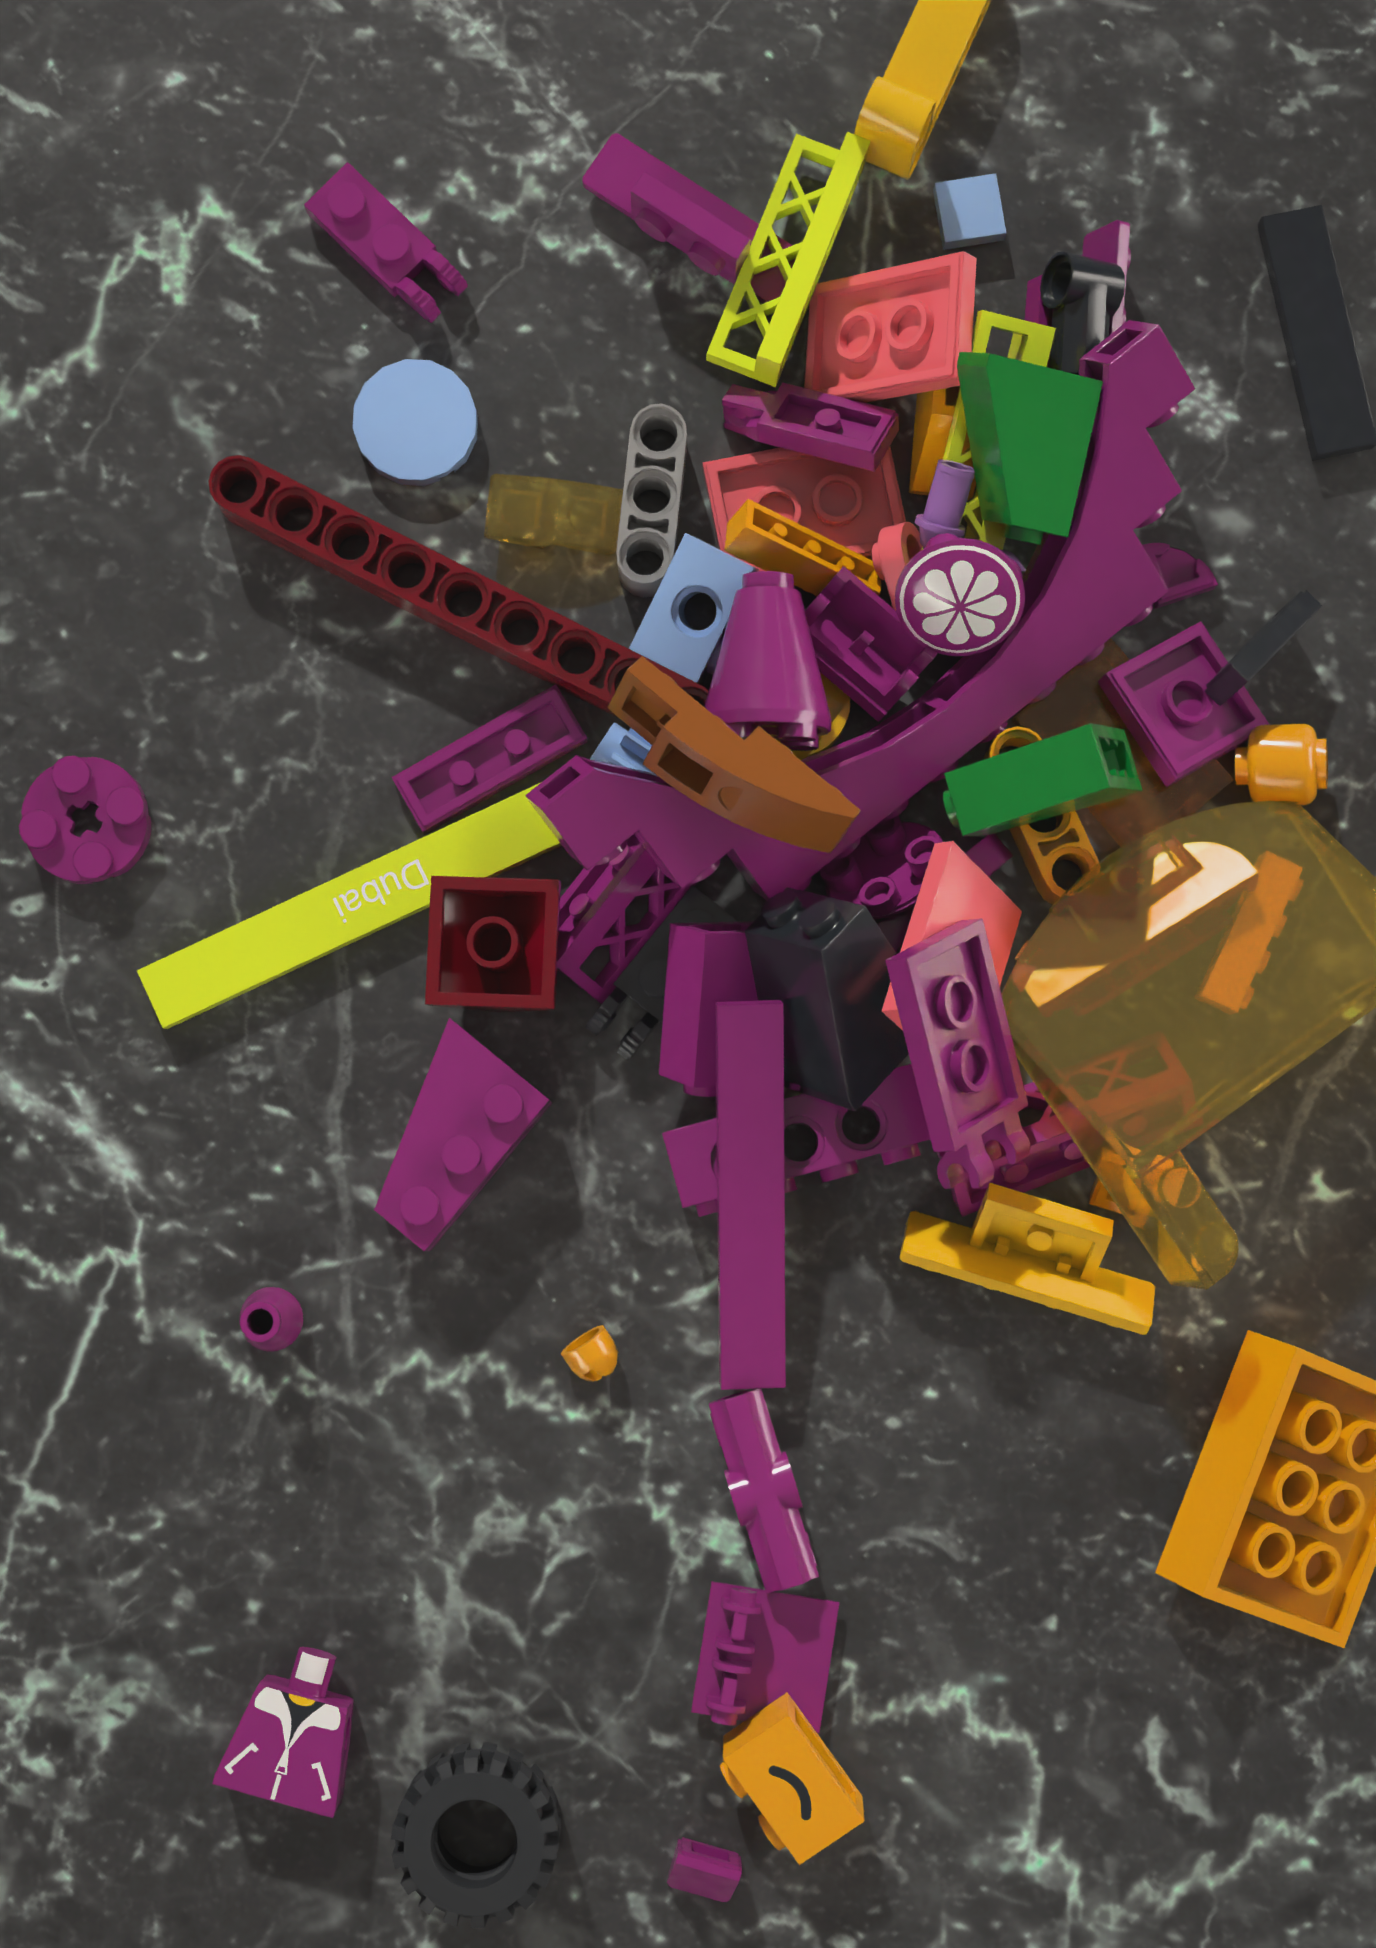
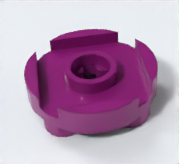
M65 756L59 759L54 766L46 769L36 778L23 801L22 819L19 824V834L38 864L51 874L76 884H93L92 882L103 881L110 877L115 878L129 871L143 855L150 840L152 829L151 817L148 815V804L144 797L145 794L135 778L111 761L98 757L80 758L77 756ZM89 804L97 805L98 809L96 810L95 817L102 822L101 828L97 833L86 830L81 837L76 836L73 833L76 823L71 819L74 811L77 808L85 810Z

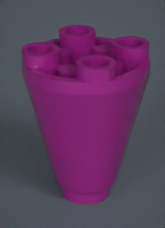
M757 571L743 574L742 589L737 590L734 596L704 707L713 715L721 718L743 740L760 726L774 739L780 740V743L791 751H809L819 749V736L827 735L831 732V715L801 593L794 589V575L789 573Z

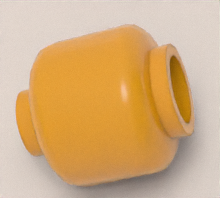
M1308 724L1256 726L1249 735L1248 747H1236L1235 749L1236 785H1248L1250 798L1258 806L1310 804L1315 799L1318 789L1328 788L1327 739H1317L1314 728Z

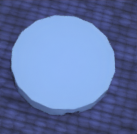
M405 359L382 367L364 383L354 404L353 431L362 455L379 475L400 485L427 486L440 481V478L449 475L453 470L456 472L467 462L477 441L478 415L469 388L452 370L431 360Z

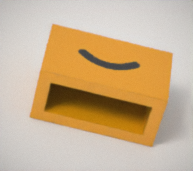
M788 1692L724 1735V1762L720 1764L724 1778L738 1797L743 1798L747 1794L750 1796L762 1813L758 1816V1820L768 1840L779 1851L787 1847L799 1865L865 1821L861 1793Z

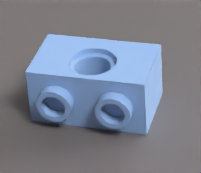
M685 533L629 649L696 683H704L708 673L712 675L714 673L734 596L737 590L742 589V575L757 572L759 569ZM699 593L709 595L715 602L717 610L714 622L704 630L692 628L687 623L684 615L687 601Z

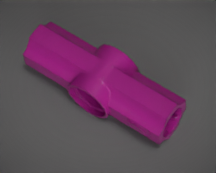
M762 1389L745 1390L709 1402L712 1423L728 1467L727 1470H724L740 1526H746L766 1593L789 1589L819 1577L808 1533L805 1532L798 1510L803 1508L796 1482L786 1451L782 1453L780 1451Z

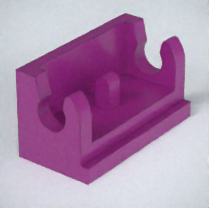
M844 566L805 610L820 672L878 722L917 681L918 675L938 653L929 647L924 648L913 640L901 625L897 612Z

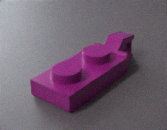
M782 383L777 391L768 392L732 384L722 399L725 420L724 428L761 443L874 472L899 432V414L895 410L787 383Z

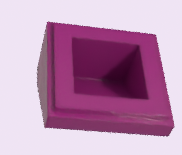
M682 1837V1839L677 1841L667 1884L671 1888L720 1902H728L741 1878V1856L733 1851Z

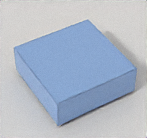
M996 173L934 184L933 194L943 250L1004 241L1006 227Z

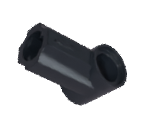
M1065 251L1057 252L1051 257L1044 269L1040 285L1041 299L1047 308L1053 309L1052 327L1056 328L1050 351L1049 368L1079 375V359L1109 336V318L1114 316L1120 307L1125 291V275L1120 266Z

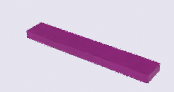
M781 1000L716 1002L719 1384L721 1390L786 1388L783 1003Z

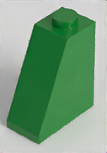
M959 352L957 370L982 520L1005 525L1003 538L1041 545L1043 533L1068 537L1103 381L991 353Z
M1090 723L944 773L949 790L944 791L943 801L949 820L954 827H960L962 836L983 837L1129 796L1143 790L1125 730Z

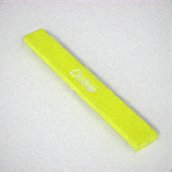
M539 784L137 970L162 1028L169 1029L429 908L431 876L493 878L562 846L525 796Z

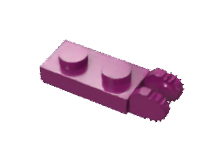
M348 162L304 204L306 212L394 298L399 295L424 320L432 323L441 314L435 300L413 281L424 268L437 278L446 290L451 291L457 296L468 287L464 277L441 253L437 252L436 246Z

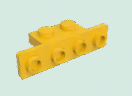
M993 1183L988 1185L972 1228L917 1211H912L909 1214L899 1257L904 1263L1138 1334L1146 1335L1152 1325L1155 1286L1151 1282L1099 1267L1112 1238L1114 1224L1112 1219Z

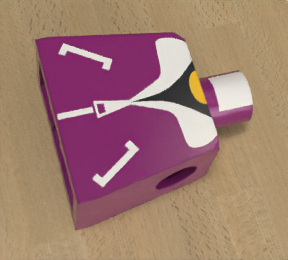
M299 1647L290 1679L267 1674L259 1682L217 1768L212 1784L333 1818L344 1796L354 1699L328 1691L336 1656L315 1648Z

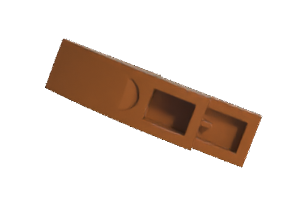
M643 656L626 670L608 709L652 745L642 763L645 767L701 806L735 824L766 837L798 847L831 853L838 846L861 810L844 797L836 787L827 783L798 759L788 747L779 743L760 726L743 740L721 718L713 715L679 687L670 676L662 673Z

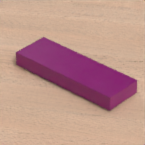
M555 684L391 778L425 835L588 742V739L558 686Z

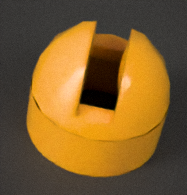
M600 1325L573 1340L563 1349L561 1356L571 1371L579 1378L594 1382L600 1380L602 1376H608L614 1372L618 1359V1350L604 1325Z

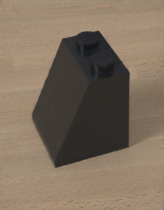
M787 887L783 892L774 895L764 904L761 915L745 930L758 1001L781 1000L783 1003L784 1087L856 1111L909 1054L903 1031L882 1012L891 982L885 960L896 955V952L866 906Z

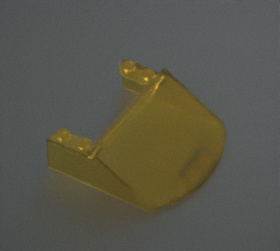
M1257 801L1204 810L1166 823L1135 838L1109 854L1082 875L1048 910L1050 913L1038 926L1031 939L1025 941L1015 957L1017 962L1001 993L1018 1060L1171 1285L1209 1289L1232 1270L1239 1250L1237 1234L1229 1225L1180 1150L1376 1008V877L1298 802Z

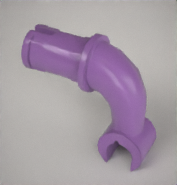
M938 460L924 514H918L915 519V524L919 526L920 543L923 549L926 547L927 542L938 534L948 533L958 538L964 536L966 528L960 523L975 475L972 467L950 460ZM1001 550L1010 559L1017 562L1021 571L1026 572L1025 567L1014 553L1008 550Z

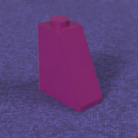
M754 921L670 923L659 1075L683 1084V1092L686 1094L702 1097L716 1096V1002L758 1001L745 930Z

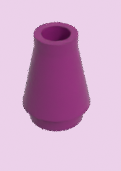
M265 1287L252 1293L242 1305L239 1315L240 1329L245 1339L255 1348L263 1351L282 1350L291 1345L301 1332L303 1326L302 1308L298 1300L290 1292L282 1288ZM264 1309L273 1318V1326L268 1333H264L263 1328L255 1324L257 1312Z

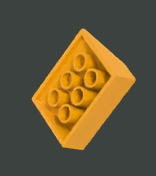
M1248 1330L1155 1573L1204 1598L1345 1648L1376 1566V1380L1299 1347Z

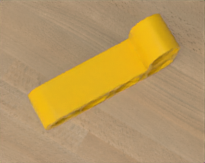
M918 0L883 78L877 76L874 80L856 123L854 134L871 141L865 162L906 180L911 177L992 0Z

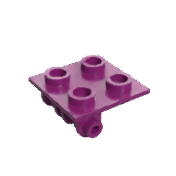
M711 1581L691 1712L711 1715V1721L718 1724L737 1725V1720H747L788 1692L814 1730L820 1733L839 1602L776 1591L766 1593L764 1589Z

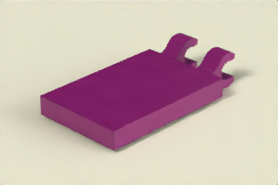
M983 918L961 920L885 960L933 1151L945 1152L937 1166L938 1178L944 1189H951L965 1180L963 1167L969 1174L972 1188H980L994 1178L992 1162L1002 1156L999 1143L1005 1149L1009 1165L1018 1163L1030 1154V1142L1021 1127L1018 1115L1020 1110L1028 1106V1101Z

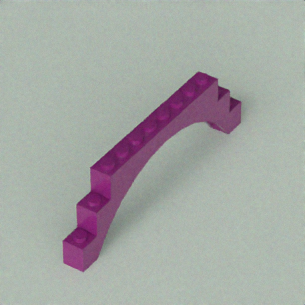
M1128 320L1079 359V375L1103 381L1071 526L1068 537L1043 533L1041 545L1037 546L1026 568V572L1022 576L1025 589V604L1022 616L1015 629L995 647L978 654L963 656L921 697L863 735L801 760L827 783L836 787L844 797L861 810L838 846L831 853L798 847L766 837L735 824L682 794L655 773L594 761L577 755L525 795L567 853L588 871L595 864L603 865L615 859L627 846V839L634 834L661 872L681 888H684L689 883H696L710 876L720 865V858L727 853L752 890L767 901L774 895L783 892L787 887L804 891L815 873L830 861L840 860L852 853L858 847L860 838L879 822L891 820L901 814L909 805V798L929 782H936L945 778L944 773L955 770L959 763L958 759L978 743H985L997 737L1006 728L1007 720L1027 704H1034L1046 698L1055 689L1058 679L1073 667L1083 665L1096 658L1103 651L1104 643L1123 627L1135 625L1145 619L1153 609L1152 604L1169 592L1133 530L1145 527L1160 518L1166 510L1165 504L1182 492L1146 428L1158 426L1169 420L1179 409L1177 403L1195 390L1193 383L1160 325Z

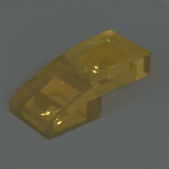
M493 474L490 477L484 538L544 549L549 545H556L610 556L616 553L623 489L553 478Z

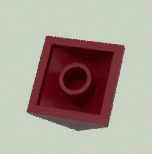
M431 876L425 1005L491 1012L555 1010L561 881L556 879Z

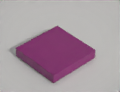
M1201 621L1105 673L1097 681L1166 788L1247 742L1251 731L1256 726L1270 725L1244 686L1221 706L1205 692L1207 689L1205 685L1228 661Z

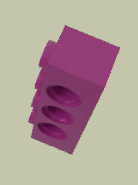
M912 1064L895 1068L859 1107L871 1112L877 1123L875 1136L866 1144L853 1143L843 1133L842 1119L849 1109L807 1094L784 1099V1129L790 1125H803L813 1133L816 1141L813 1154L805 1161H793L784 1155L785 1193L797 1190L794 1177L819 1171L823 1183L859 1173L856 1163L858 1159L881 1153L883 1164L888 1165L921 1155L918 1143L930 1140V1135ZM717 1118L663 1132L662 1136L682 1208L695 1205L698 1217L718 1212Z

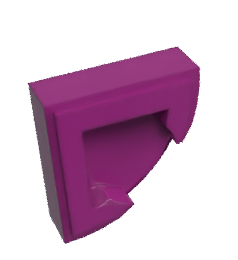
M1165 543L1142 545L1169 592L1153 603L1155 609L1214 590L1218 585L1209 567L1203 561L1197 560L1185 551L1170 547L1169 544Z

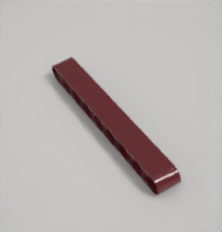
M241 455L228 456L219 461L212 469L208 480L209 491L224 516L233 524L552 685L556 684L561 690L619 718L608 709V706L626 670L642 655L251 458ZM251 480L257 483L256 491L249 500L243 503L228 501L229 489L238 481ZM303 507L313 511L312 520L306 528L294 532L283 528L284 517L291 510ZM359 535L369 540L368 549L363 556L354 560H347L338 556L339 546L344 539ZM415 563L426 569L424 579L413 588H401L393 583L396 571L405 564ZM470 591L478 594L482 598V602L476 613L466 617H459L449 611L450 601L460 592ZM521 619L532 621L539 629L537 636L530 643L518 646L509 643L504 638L506 628L512 622ZM572 648H585L594 655V664L589 670L581 674L568 673L560 665L561 657ZM646 658L662 673L670 676L679 687L703 707L705 706L709 692L705 687Z

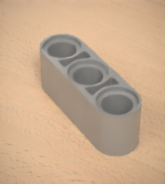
M651 404L641 409L633 418L629 434L616 555L618 576L623 587L632 595L642 598L655 596L676 553L687 455V430L682 415L673 407L665 404ZM662 429L670 432L676 441L671 448L656 452L648 449L643 444L642 439L648 432ZM647 490H657L667 496L669 504L658 513H647L636 506L635 500L641 493ZM640 551H651L656 553L663 563L657 572L651 575H639L629 568L628 562L634 554Z

